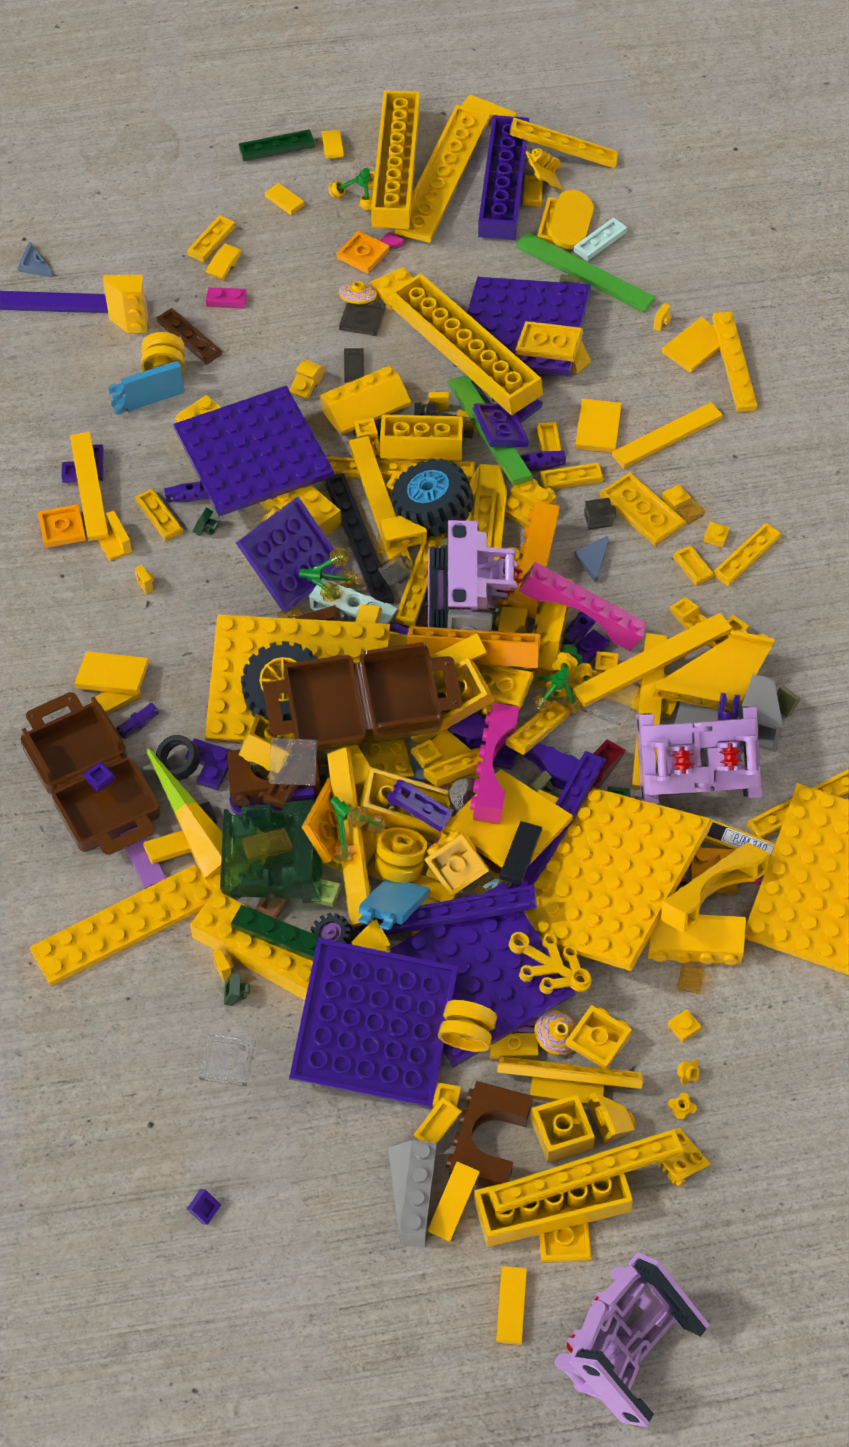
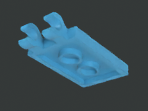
M178 361L122 378V383L108 387L109 393L112 394L111 406L114 407L116 415L122 414L125 408L130 411L184 393L181 366Z
M385 879L359 905V913L362 916L358 922L369 924L373 917L383 919L384 921L380 928L390 930L395 923L403 924L429 897L430 888L409 882L398 883Z

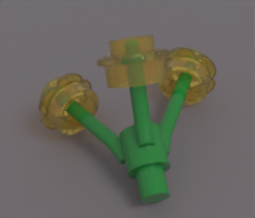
M335 547L334 551L330 552V560L308 570L300 569L299 573L300 577L307 578V580L322 588L320 595L325 602L335 601L339 597L340 592L337 584L332 582L323 584L321 582L322 578L340 580L341 586L346 588H353L358 583V575L352 569H349V571L344 570L341 576L323 574L322 569L331 564H334L336 567H345L348 563L349 555L347 551Z
M543 668L535 669L532 682L536 689L546 688V683L553 680L551 688L545 695L539 692L536 697H532L534 701L533 706L540 712L550 711V706L553 702L549 697L556 689L562 690L563 688L567 693V696L564 698V707L568 708L571 713H577L582 709V703L570 690L569 682L567 681L568 669L562 668L560 672L554 675H550Z
M335 796L331 799L330 803L337 813L341 846L335 848L336 854L334 858H339V862L352 861V856L356 855V852H354L353 845H346L344 821L348 819L354 828H361L368 822L367 830L371 831L372 835H376L377 832L381 834L387 821L384 820L383 814L380 816L375 813L372 818H369V811L366 807L354 806L350 808L345 801L341 802Z

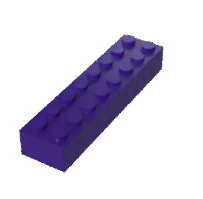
M493 115L478 220V237L516 240L526 161L525 152L527 151L528 141L510 135L513 118L529 122L530 118Z

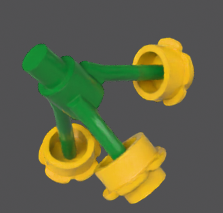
M364 168L358 176L344 184L341 181H332L329 184L330 195L341 199L346 193V187L356 182L364 188L365 195L360 196L359 206L363 210H371L372 195L369 194L368 189H373L375 171Z

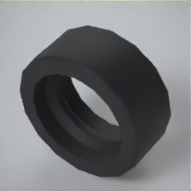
M171 735L165 738L159 744L156 751L157 758L176 779H185L192 775L200 763L198 746L182 735ZM178 745L186 746L189 750L187 762L178 769L170 768L167 764L169 752Z

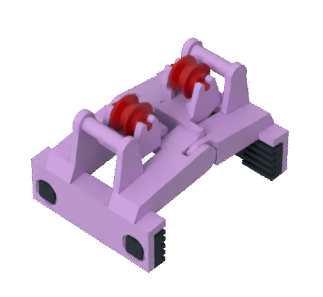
M738 707L739 719L654 725V714H636L641 800L659 805L660 794L743 789V796L748 798L762 797L757 707ZM739 740V741H733V742H719V741ZM740 741H743L745 767H742ZM654 747H657L658 773H656ZM700 748H705L706 765L701 766Z

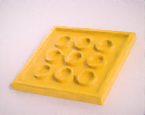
M500 769L495 774L500 786L505 791L500 824L473 820L474 810H470V799L445 825V830L449 833L454 830L458 833L464 830L475 845L476 851L502 868L520 821L541 826L542 833L531 859V864L572 821L573 815Z

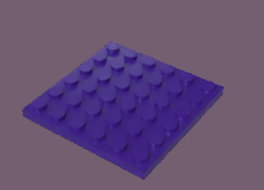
M477 277L467 314L535 373L570 376L573 365L571 361L516 355L515 349L525 321L582 328L591 293V284Z
M287 385L173 424L174 430L219 517L334 477L333 468Z
M502 882L485 893L507 890L508 887L505 882ZM523 911L425 928L390 949L391 953L458 966L452 1000L474 1002L496 1013L497 1021L495 1028L489 1032L492 1036L490 1046L576 995L571 987L555 988L550 994L541 992L539 986L543 978H564L560 974L533 976V979L529 982L520 979L519 973L524 965L532 967L543 964L523 952L516 954L511 951L509 941L513 933L522 932L526 934L529 938L528 945L550 957L548 949L543 946L541 938ZM446 1043L443 1045V1052L453 1068L479 1053L461 1050Z
M318 938L289 1080L432 1108L444 1042L438 1037L440 1024L446 1021L443 1013L446 1003L452 1001L458 966Z

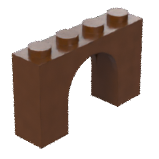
M241 749L227 751L229 791L233 807L264 803L263 797L274 780H263L254 775L253 762H249L239 755ZM318 750L310 752L315 754L316 759L297 788H313L314 796L319 795L322 790Z
M476 1081L474 1089L470 1088L467 1095L468 1109L463 1110L461 1114L460 1124L463 1125L461 1132L456 1131L453 1140V1146H456L454 1154H449L446 1168L449 1169V1178L456 1162H460L480 1171L475 1183L477 1186L486 1188L510 1182L513 1172V1161L483 1153L474 1144L472 1135L478 1126L491 1120H499L526 1127L533 1096Z

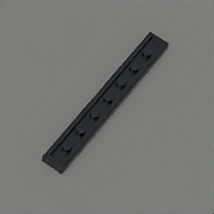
M344 473L324 480L332 503L341 510V525L369 596L383 603H394L393 593Z

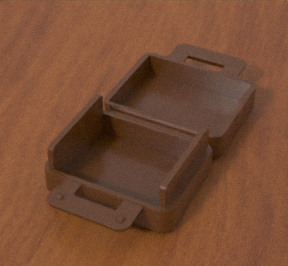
M426 642L366 650L362 653L357 663H354L349 655L288 663L284 667V680L267 682L263 686L271 733L273 735L293 733L295 746L299 752H311L361 744L365 740L366 730L371 729L372 737L376 741L436 733L442 725L441 711L458 709L462 706V697L454 659L450 656L430 659ZM443 670L448 697L438 698L433 671ZM281 693L287 694L291 720L282 721L278 694Z
M69 692L26 713V718L33 730L21 729L23 733L21 736L22 748L45 790L52 794L55 808L79 850L88 852L100 846L104 854L111 855L154 833V826L151 822L159 818L161 814L159 802L134 760L127 757L123 741L95 696L91 697L92 703L83 706L77 695ZM64 707H69L70 713L46 724L44 723L42 717ZM99 762H102L115 775L116 780L97 792L84 779L83 774ZM138 827L137 829H134V830H132V831H130V832H128V833H126V834H124V835H122V836H119V834H121V833H124V832H126V831H128V830H131V829H133V828Z

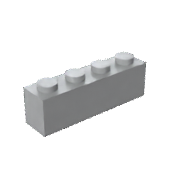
M410 1140L388 1147L400 1245L425 1248L436 1162V1143Z

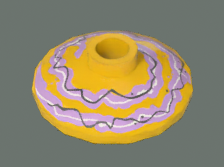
M361 281L345 284L340 287L338 292L341 299L353 304H366L375 300L377 296L375 288Z
M550 1010L537 1019L534 1028L535 1037L540 1047L547 1053L555 1056H565L573 1051L565 1045L566 1040L576 1027L573 1019L566 1013L558 1010Z

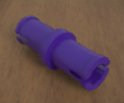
M149 703L138 713H132L127 721L116 727V730L119 731L118 734L125 739L138 728L142 729L146 722L159 714V711L156 710L157 707L153 703Z

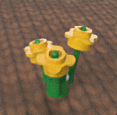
M571 644L562 646L556 662L552 663L553 670H558V672L562 668L568 669V676L571 675L572 668L577 666L572 676L578 680L579 684L598 675L597 671L592 670L590 664L582 662V655L577 654V648ZM553 680L546 683L548 690L551 688ZM564 688L562 690L556 689L551 696L555 698L566 697L567 693Z

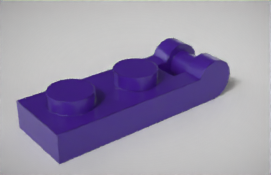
M401 779L396 781L394 790L386 798L390 804L400 806L439 832L442 831L453 813L450 809ZM402 794H406L409 797L405 798L404 796H402Z

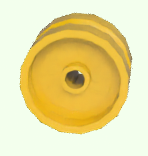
M156 332L144 338L141 344L142 372L178 361L183 374L185 370V346L180 337L168 332Z
M395 827L382 831L378 836L377 851L374 858V869L377 874L386 880L398 883L413 882L419 879L423 873L424 858L427 852L426 839L418 832L408 828Z
M464 1000L448 1001L443 1013L446 1021L440 1024L439 1039L461 1050L471 1052L487 1051L492 1040L489 1032L493 1031L497 1021L496 1013L474 1002Z

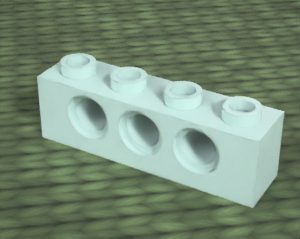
M322 578L321 582L335 593V597L329 595L318 585H316L309 596L310 609L317 611L336 605L342 621L355 622L360 604H367L382 608L379 623H395L397 608L389 603L375 600L371 596L360 594L351 588L340 586L331 580L328 581Z

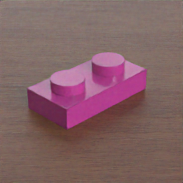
M208 287L206 307L245 309L247 290Z

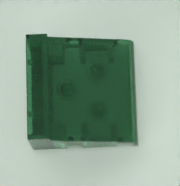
M313 799L285 802L284 810L280 811L272 809L270 804L242 807L241 815H233L228 809H224L220 889L223 894L234 897L302 899L303 904L321 902L322 859L302 828L314 805Z

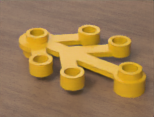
M522 932L512 934L509 941V947L512 952L516 954L523 952L543 964L532 967L524 965L519 973L522 981L529 982L533 979V976L560 974L564 978H543L539 986L541 992L550 994L555 988L571 987L576 991L582 992L590 988L591 976L587 970L580 967L577 959L578 952L575 950V947L566 946L562 953V958L569 962V969L562 963L556 945L557 938L553 934H546L542 940V944L548 949L550 957L528 945L529 938L526 934Z

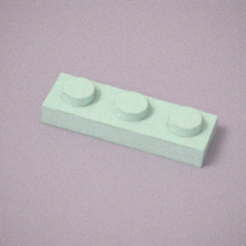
M613 217L576 244L574 252L586 261H589L626 234L627 227Z

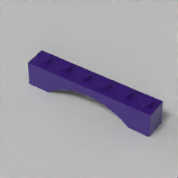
M473 713L450 728V732L468 748H480V742H486L482 741L484 728H489V725L485 724L486 719ZM542 743L535 745L525 755L518 752L519 755L537 766L541 772L547 771L551 776V784L561 790H564L580 761L573 755L564 754L556 748Z

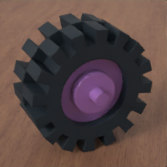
M327 913V918L322 915L320 916V922L314 921L316 927L311 926L310 930L313 934L327 940L352 945L351 941L355 939L352 926L344 916L341 915L340 917L338 913H334V916L331 913Z

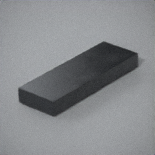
M520 821L501 869L499 879L522 885L542 833L541 826Z

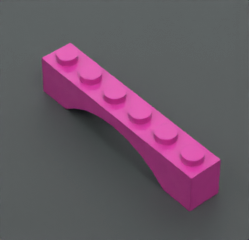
M534 562L524 575L523 582H521L519 592L536 601L560 603L582 611L602 626L612 642L628 651H631L643 637L647 622L537 562Z
M493 703L491 712L487 711L485 724L489 725V728H484L482 741H486V745L481 744L479 758H483V762L478 761L476 775H480V779H475L473 792L477 793V796H472L470 810H474L473 820L498 824L501 822L505 791L494 774L493 761L499 750L506 744L507 738L516 731L519 707Z

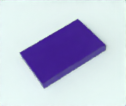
M474 404L473 411L490 447H528L530 441L516 413L513 415L509 414L499 404Z

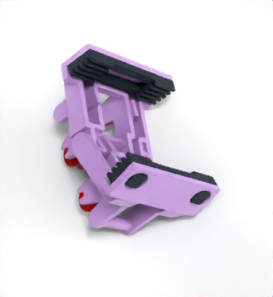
M448 520V548L432 546L428 549V627L448 628L449 609L482 613L496 610L494 601L507 600L508 595L514 592V588H517V585L523 582V579L519 578V574L523 570L514 561L516 550L488 547L486 532L477 531V521ZM494 557H505V559L499 558L494 560Z
M637 1252L628 1262L629 1266L627 1268L618 1266L611 1271L610 1276L614 1282L606 1291L596 1293V1298L591 1303L582 1329L574 1330L573 1335L567 1338V1350L572 1354L562 1353L556 1357L554 1362L557 1368L563 1370L574 1382V1387L578 1392L600 1399L621 1423L648 1427L654 1413L641 1398L637 1399L630 1391L640 1368L638 1363L643 1360L673 1323L695 1335L698 1334L700 1337L710 1324L659 1261ZM634 1305H636L644 1313L632 1326L626 1325Z

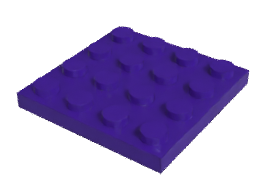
M299 496L235 542L283 613L308 596L317 585L307 580V578L300 577V569L308 570L309 568H314L338 556ZM340 559L323 568V574L334 575L345 567V564Z

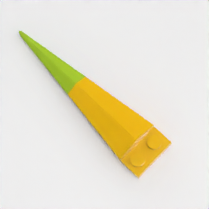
M147 748V754L178 819L200 874L211 892L214 893L215 890H218L229 896L256 883V876L245 862L242 854L151 749Z

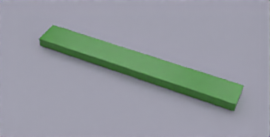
M529 232L517 242L518 249L567 274L580 277L582 282L591 284L592 287L643 313L655 302V296Z
M464 375L448 380V385L512 485L531 481L532 474L514 447L489 446L473 411L474 404L485 402L468 376Z

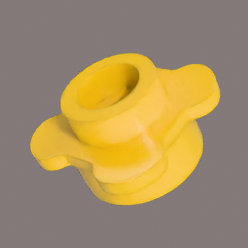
M693 1059L692 1062L684 1060L679 1064L677 1075L681 1078V1084L686 1085L690 1081L696 1082L699 1079V1060Z
M684 1092L676 1099L668 1101V1107L672 1109L673 1114L679 1120L687 1118L690 1113L694 1114L697 1110V1106L692 1104L689 1095Z

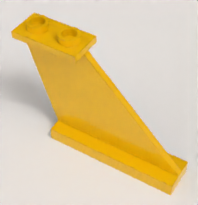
M732 630L728 639L661 681L657 680L652 696L718 710L720 694L725 693L727 697L725 710L732 711V702L735 695H740L739 707H741L752 675L758 673L775 639L769 638L765 634L754 635L744 630Z

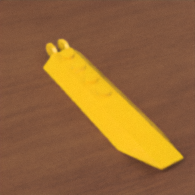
M479 464L469 482L474 502L471 513L469 512L470 515L466 521H477V531L486 532L488 547L501 548L507 489L500 465Z

